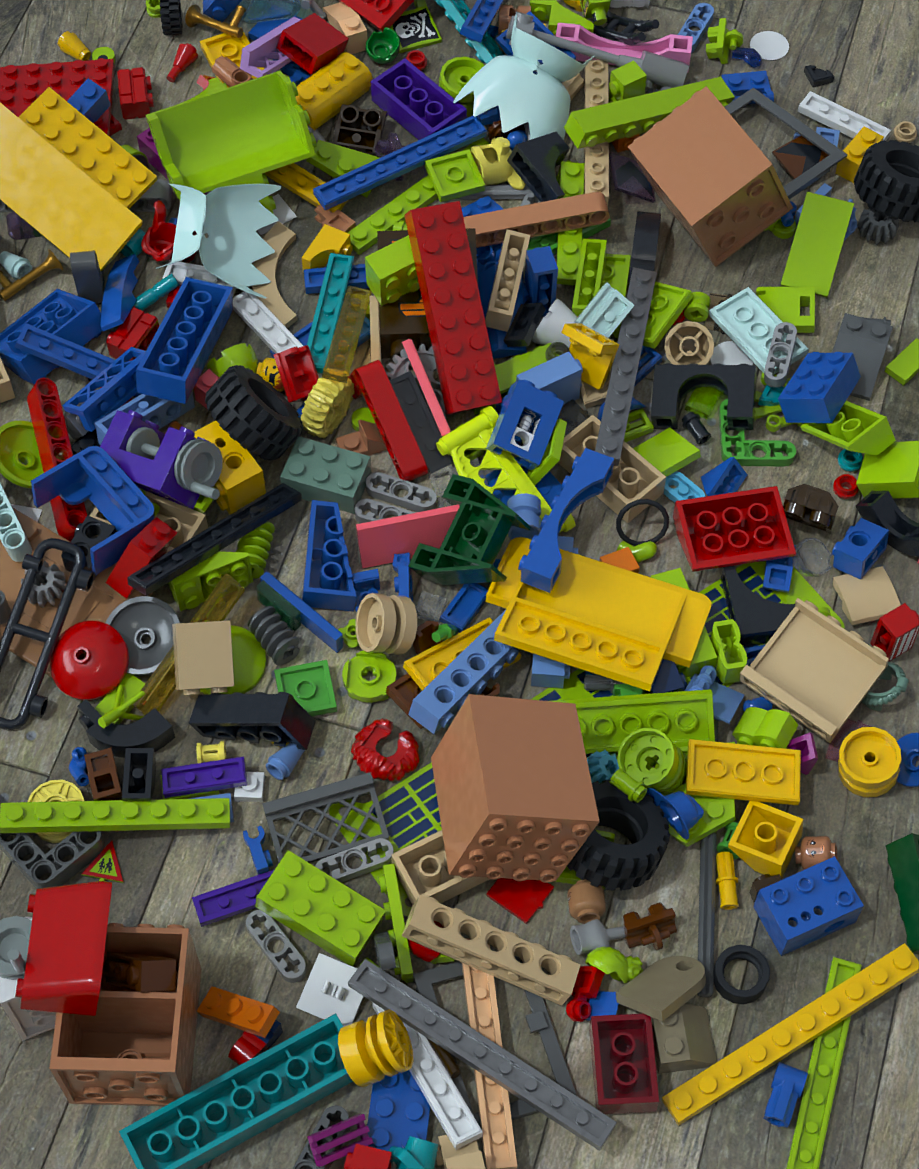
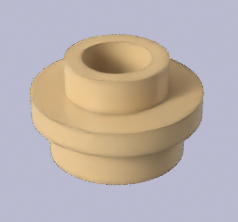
M903 121L895 127L893 135L899 142L911 143L916 139L917 130L913 123Z

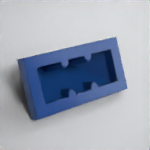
M730 457L701 476V481L706 495L713 496L737 492L748 474L734 457Z

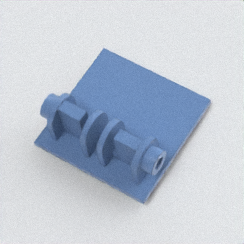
M710 665L704 666L699 675L694 674L685 691L711 689L714 719L729 724L745 695L714 682L717 676L715 668Z

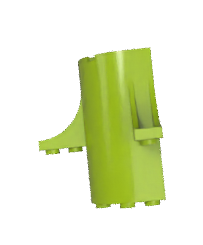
M281 71L227 88L226 83H222L216 77L208 80V87L197 96L180 104L146 115L169 183L191 187L202 193L224 186L269 184L265 172L316 156L314 147H317L313 133H309L307 126L310 124L308 113L306 110L303 111L300 104H297L295 97L298 96V90L295 83L291 82L289 76L286 77ZM171 186L180 201L181 191ZM272 195L259 200L271 213L276 209Z

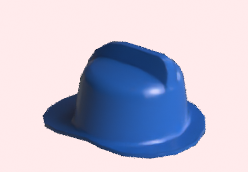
M647 788L645 796L649 794L655 800L654 804L656 806L659 805L664 812L663 818L666 817L668 824L682 838L687 840L689 838L688 831L704 815L701 806L693 797L682 791L663 796L655 789Z

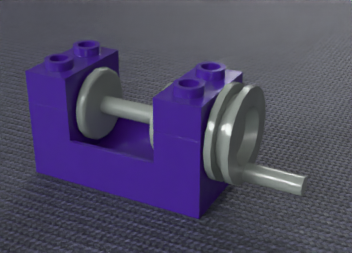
M117 410L100 447L107 452L138 488L190 509H194L200 495L212 499L219 497V490L212 487L221 474L222 455L220 449L214 443L201 437L196 439L194 437L196 433L185 427H181L180 430L169 427L166 434L158 430L159 425L148 420L142 421L143 416L132 410H129L128 413Z

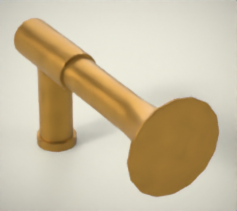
M194 4L187 10L185 22L190 28L197 24H204L223 33L241 38L244 31L238 26L246 9L237 5L235 14L230 24L201 14L200 7Z
M48 249V257L41 265L13 283L0 270V284L4 288L0 291V296L4 301L24 289L25 286L52 269L64 270L50 249Z

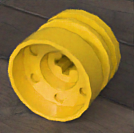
M388 1009L378 1015L375 1014L368 1017L367 1022L360 1020L340 1028L338 1034L340 1056L347 1073L356 1085L363 1088L381 1081L385 1075L392 1077L399 1072L402 1073L412 1068L414 1061L411 1040L401 1018L394 1011Z

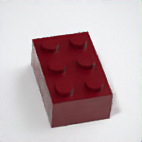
M646 1014L591 1016L589 1032L596 1109L603 1114L656 1112L659 1105V1093L651 1017Z

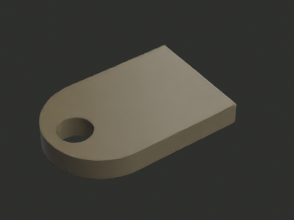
M672 956L663 958L653 963L616 992L617 1003L664 1021L704 988L706 984L705 968L700 961L691 957Z

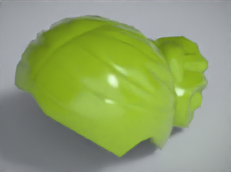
M603 946L593 949L585 960L587 965L596 967L605 974H609L613 979L623 981V983L630 982L643 972L641 967L643 963L639 957H625L619 950L612 947Z

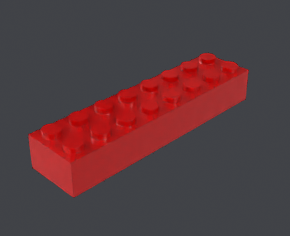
M460 201L412 209L404 216L446 414L502 403Z

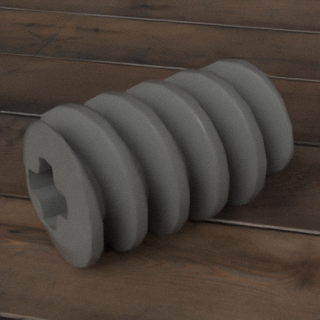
M268 606L255 613L249 619L247 625L250 632L255 635L256 640L261 643L262 648L266 650L268 656L272 658L274 664L277 666L284 665L298 656L300 648L296 646L299 643V639L296 636L292 637L293 631L286 629L287 623L281 621L282 616L280 614H275V607Z

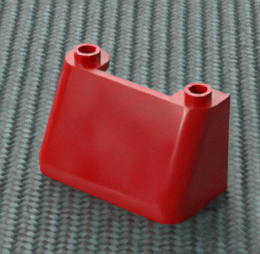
M95 881L36 889V895H29L27 912L33 913L27 961L24 979L18 978L15 997L21 998L20 1009L96 1016L112 882Z

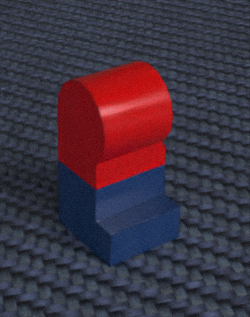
M275 1020L265 1038L244 1031L242 1036L232 1046L228 1057L238 1065H241L269 1050L283 1033L281 1023Z

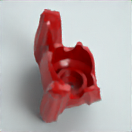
M156 201L154 203L155 214L152 227H149L143 236L142 250L146 254L153 256V259L156 261L172 260L176 225L166 223V207L162 201ZM196 252L181 261L189 263L194 259Z

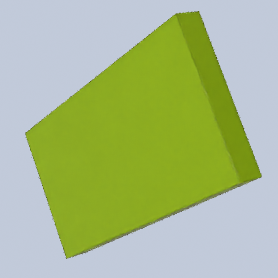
M807 192L781 286H815V295L828 298L854 203Z

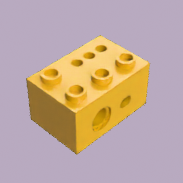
M215 420L195 431L194 437L196 439L201 437L214 443L220 449L222 470L219 479L213 487L220 492L219 497L216 499L218 506L222 511L227 510L229 515L266 493L263 470L249 451L240 446L236 440L234 441Z

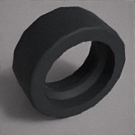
M747 945L728 947L719 955L714 966L713 982L716 990L724 999L736 1004L744 1005L756 1001L763 995L770 979V968L767 959L760 951ZM742 959L752 963L758 971L756 985L748 990H739L730 986L724 976L725 967L730 961Z

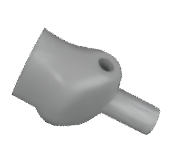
M595 919L582 925H572L570 937L576 954L581 955L589 954L593 949L599 947H609V940L625 938V931L623 926L606 929L600 920Z

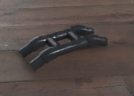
M608 11L606 15V23L608 24L604 28L594 25L593 33L600 37L624 42L627 45H634L645 41L646 35L643 32L657 29L659 21L657 19L639 21ZM619 25L626 27L621 32L614 31Z

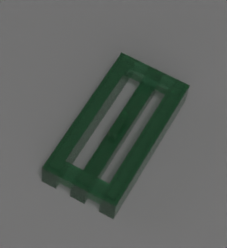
M264 580L257 585L258 601L265 607H275V614L278 613L282 616L281 621H285L290 629L296 631L301 626V612Z

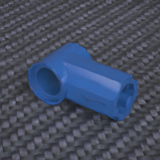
M781 1062L778 1063L771 1084V1088H773L763 1119L778 1127H789L797 1099L802 1094L808 1072Z

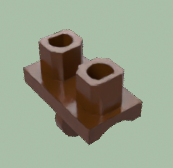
M659 902L648 908L649 916L640 918L638 913L634 911L624 914L625 941L628 948L630 949L641 944L643 946L653 944L656 951L663 949L662 940L669 938L670 934L677 932L675 925L676 914L673 908L666 909Z

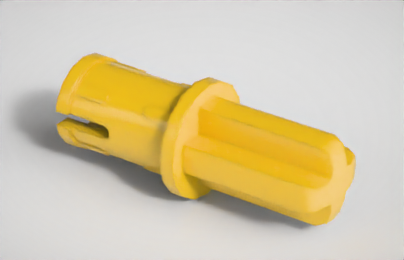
M720 852L716 855L718 879L715 880L716 884L719 885L720 908L732 910L739 907L736 883L739 881L735 877L732 853Z

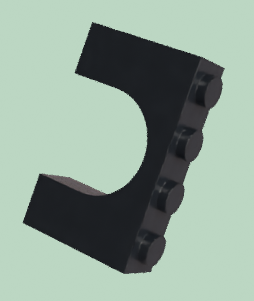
M670 363L655 365L651 404V422L654 429H668L669 427L671 429H678L679 408L684 396L696 388L711 387L720 390L728 399V430H754L757 384L756 365H723L719 363L713 365H698L695 363L688 365H674Z

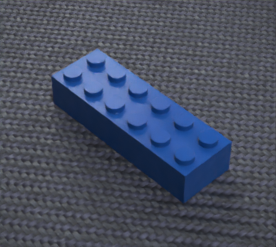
M189 277L185 278L136 369L137 393L186 404L233 311V287Z

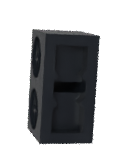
M88 515L83 523L78 524L71 543L76 544L84 551L86 556L84 569L92 571L90 548L117 531L115 526ZM62 551L61 557L65 570L72 572L75 557L70 553Z

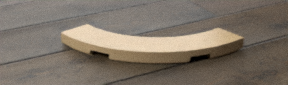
M278 221L263 237V240L275 250V253L252 263L271 282L252 286V290L267 297L265 299L256 296L286 328H289L297 321V314L286 305L280 296L276 285V268L285 250L296 240V234Z

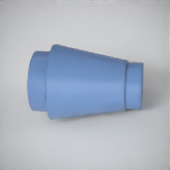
M295 743L287 744L268 758V763L266 764L267 771L278 780L289 777L305 750L297 749V744Z

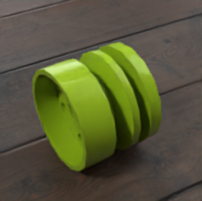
M642 728L632 732L623 740L618 750L617 762L619 769H622L638 783L643 782L645 788H653L663 796L676 790L686 776L687 763L684 753L666 734L656 729ZM655 762L659 764L657 769L652 767Z

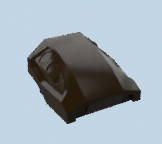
M342 104L332 144L366 154H378L384 124L388 116L387 111L382 110L381 114V111L377 109L366 110L360 107L356 108L353 105Z
M807 484L788 489L783 505L786 518L831 534L839 506L830 492Z

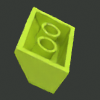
M849 401L844 403L832 423H804L800 426L802 431L846 450L876 456L884 452L887 447L896 441L886 416Z

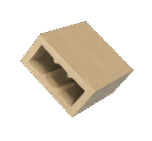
M230 621L172 624L176 690H183L184 695L200 694V688H211V693L227 692V687L234 686Z

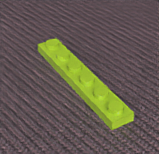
M561 162L560 188L565 193L563 198L584 194L585 163ZM582 228L558 232L557 284L576 285L582 247Z

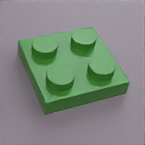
M327 660L274 670L278 693L287 692L293 695L294 699L312 717L337 712Z

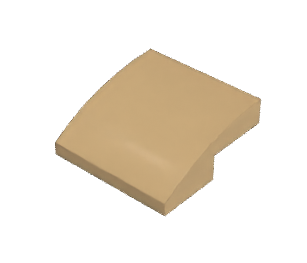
M883 566L869 569L861 580L849 574L833 577V587L842 600V610L851 625L878 620L883 615L900 606L896 591Z

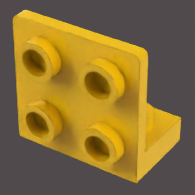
M582 323L564 324L561 333L569 337L571 344L568 351L582 365L581 380L596 389H602L620 344Z

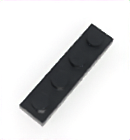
M409 371L389 380L430 474L454 464L451 455L443 456L437 449L436 443L442 436L412 372Z

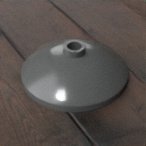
M150 596L134 597L117 606L107 618L106 624L115 628L127 644L129 664L126 673L137 676L150 675L162 670L174 659L172 624H179L181 622L176 612L166 602ZM151 637L150 643L144 644V639Z

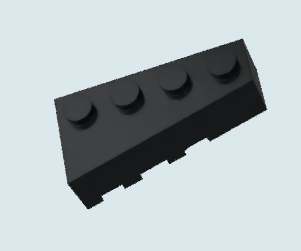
M234 692L233 694L211 693L198 695L189 720V724L203 737L235 741L238 736L245 741H249V743L256 744L260 743V739L274 742V746L285 747L286 743L297 744V749L302 750L308 749L316 720L294 699L293 695L287 692H279L278 694H266L263 692L243 694Z

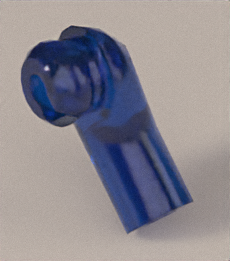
M736 47L735 50H732V58L743 59L750 67L755 68L762 63L761 55L754 48Z

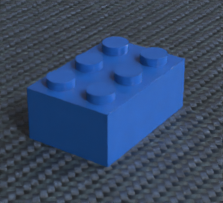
M812 352L806 355L778 397L786 423H832L861 378L853 353Z

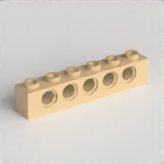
M422 895L418 897L412 906L402 933V937L561 1006L572 995L580 964L572 961L568 956L555 954L546 950L544 946L538 943H530L519 938L513 932H505L493 927L488 921L477 920L466 915L460 909L447 907L433 897ZM434 921L439 922L443 928L436 926ZM461 933H465L470 940L465 939ZM487 944L492 945L496 951H492ZM514 956L519 957L523 963L518 962ZM541 967L545 968L550 975L544 973Z

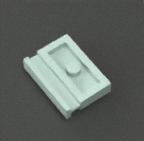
M606 282L574 322L582 323L609 338L634 307V304Z

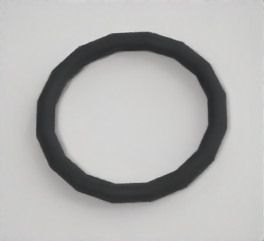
M637 499L621 509L616 519V530L620 538L633 546L648 542L629 539L621 528L624 514L630 508L644 504L656 507L664 517V526L661 532L648 541L656 543L665 536L669 527V515L660 503L650 499Z

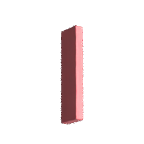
M412 339L405 340L402 344L443 437L450 433L451 430Z

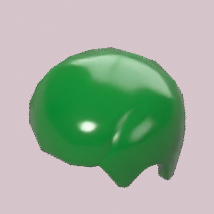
M385 27L383 32L373 31L366 41V53L374 62L387 64L392 62L399 54L400 38L390 28Z

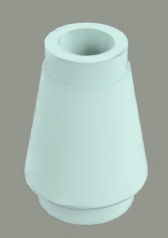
M3 251L0 254V264L13 279H20L32 271V265L28 259L8 251Z

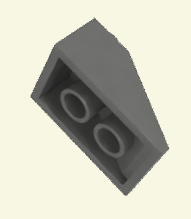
M845 313L832 353L854 354L861 378L850 395L870 401L893 326Z

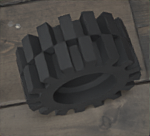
M160 0L163 34H182L180 0Z

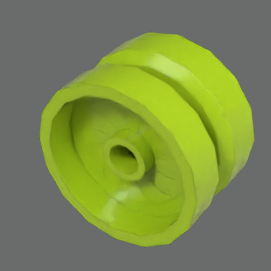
M455 57L448 60L441 68L439 87L455 99L469 80L485 65L469 57ZM474 91L458 101L467 109V116H473Z

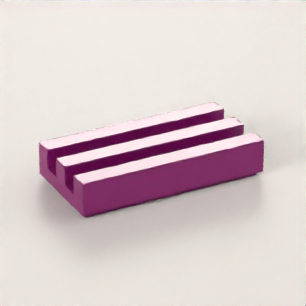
M357 1114L307 1136L316 1166H324L346 1156L348 1152L353 1153L355 1144L365 1146L373 1144L372 1137H369L367 1133L370 1131L364 1123V1120H366L364 1114ZM355 1124L357 1125L358 1129L318 1146V1140ZM358 1136L361 1137V1140L321 1157L320 1153Z

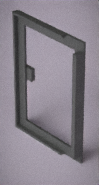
M755 88L750 89L725 106V109L732 115L751 101H754L829 155L783 187L789 200L830 172L831 167L847 157L845 152Z
M514 956L518 962L523 963L519 957ZM458 961L413 974L417 993L439 1006L432 984L463 976L462 963ZM524 990L532 1014L525 1016L530 1033L539 1031L556 1083L577 1096L543 997ZM451 1054V1056L453 1057V1059L455 1060V1062H456V1064H457V1061H456L455 1056ZM460 1074L457 1078L452 1079L481 1128L479 1112L473 1113ZM523 1100L510 1103L512 1120L539 1112Z

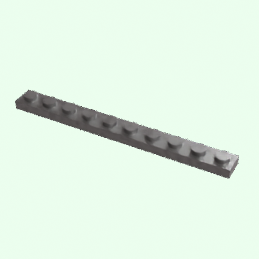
M634 267L627 294V299L634 304V307L621 323L617 342L620 345L612 366L595 448L596 452L614 458V465L617 466L620 461L657 274L654 271Z
M365 959L348 981L350 988L382 1009L394 1011L401 1018L402 1022L597 1150H601L615 1128L616 1121L383 970L381 971L379 967Z

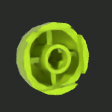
M241 343L221 352L223 357L217 361L213 357L207 364V369L210 368L218 377H221L229 367L235 365L249 368L256 374L258 359L251 344L247 347L246 343Z

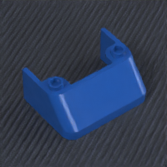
M91 446L31 480L34 505L37 508L57 496H60L66 503L72 505L80 504L89 499L104 517L116 527L118 532L90 548L92 571H94L95 575L117 563L129 542L155 517L152 502L107 452L98 446Z

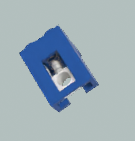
M518 379L510 386L508 394L502 398V403H498L496 410L500 411L486 449L497 455H501L503 450L520 457L519 465L533 470L541 463L564 401L551 391H542L536 388L532 382ZM515 436L522 439L523 446L516 444Z

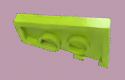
M318 140L316 143L317 147H314L316 156L307 158L306 161L333 178H337L380 157ZM371 190L364 192L361 195L367 198Z

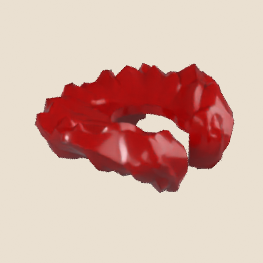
M384 718L374 720L355 735L356 740L351 748L352 758L356 760L361 771L365 773L371 772L374 779L380 778L393 781L396 778L400 781L406 773H410V771H414L419 763V745L414 735L405 730L399 733L398 748L394 755L384 757L376 751L377 743L390 736L394 728L393 722Z

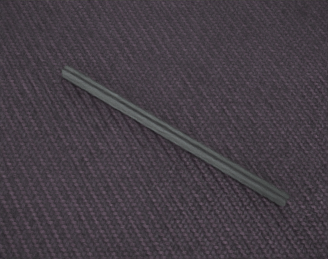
M714 719L715 742H718L719 721ZM716 832L700 840L698 961L705 968L706 984L697 993L699 997H712Z

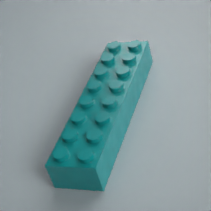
M337 1014L331 1015L120 1130L119 1133L136 1168L196 1169L353 1082L340 1056L338 1034L343 1025Z

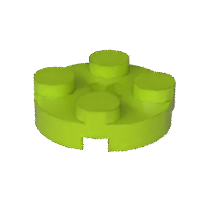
M360 651L350 661L348 659L342 671L343 684L348 696L367 703L388 699L389 696L385 693L386 688L397 680L394 663L382 652ZM371 671L373 672V676L377 677L375 679H372L371 681H367L365 678H362V676H366L367 673Z

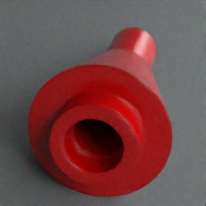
M189 43L179 44L173 68L166 77L168 81L174 83L180 72H183L198 59L197 50L193 45Z

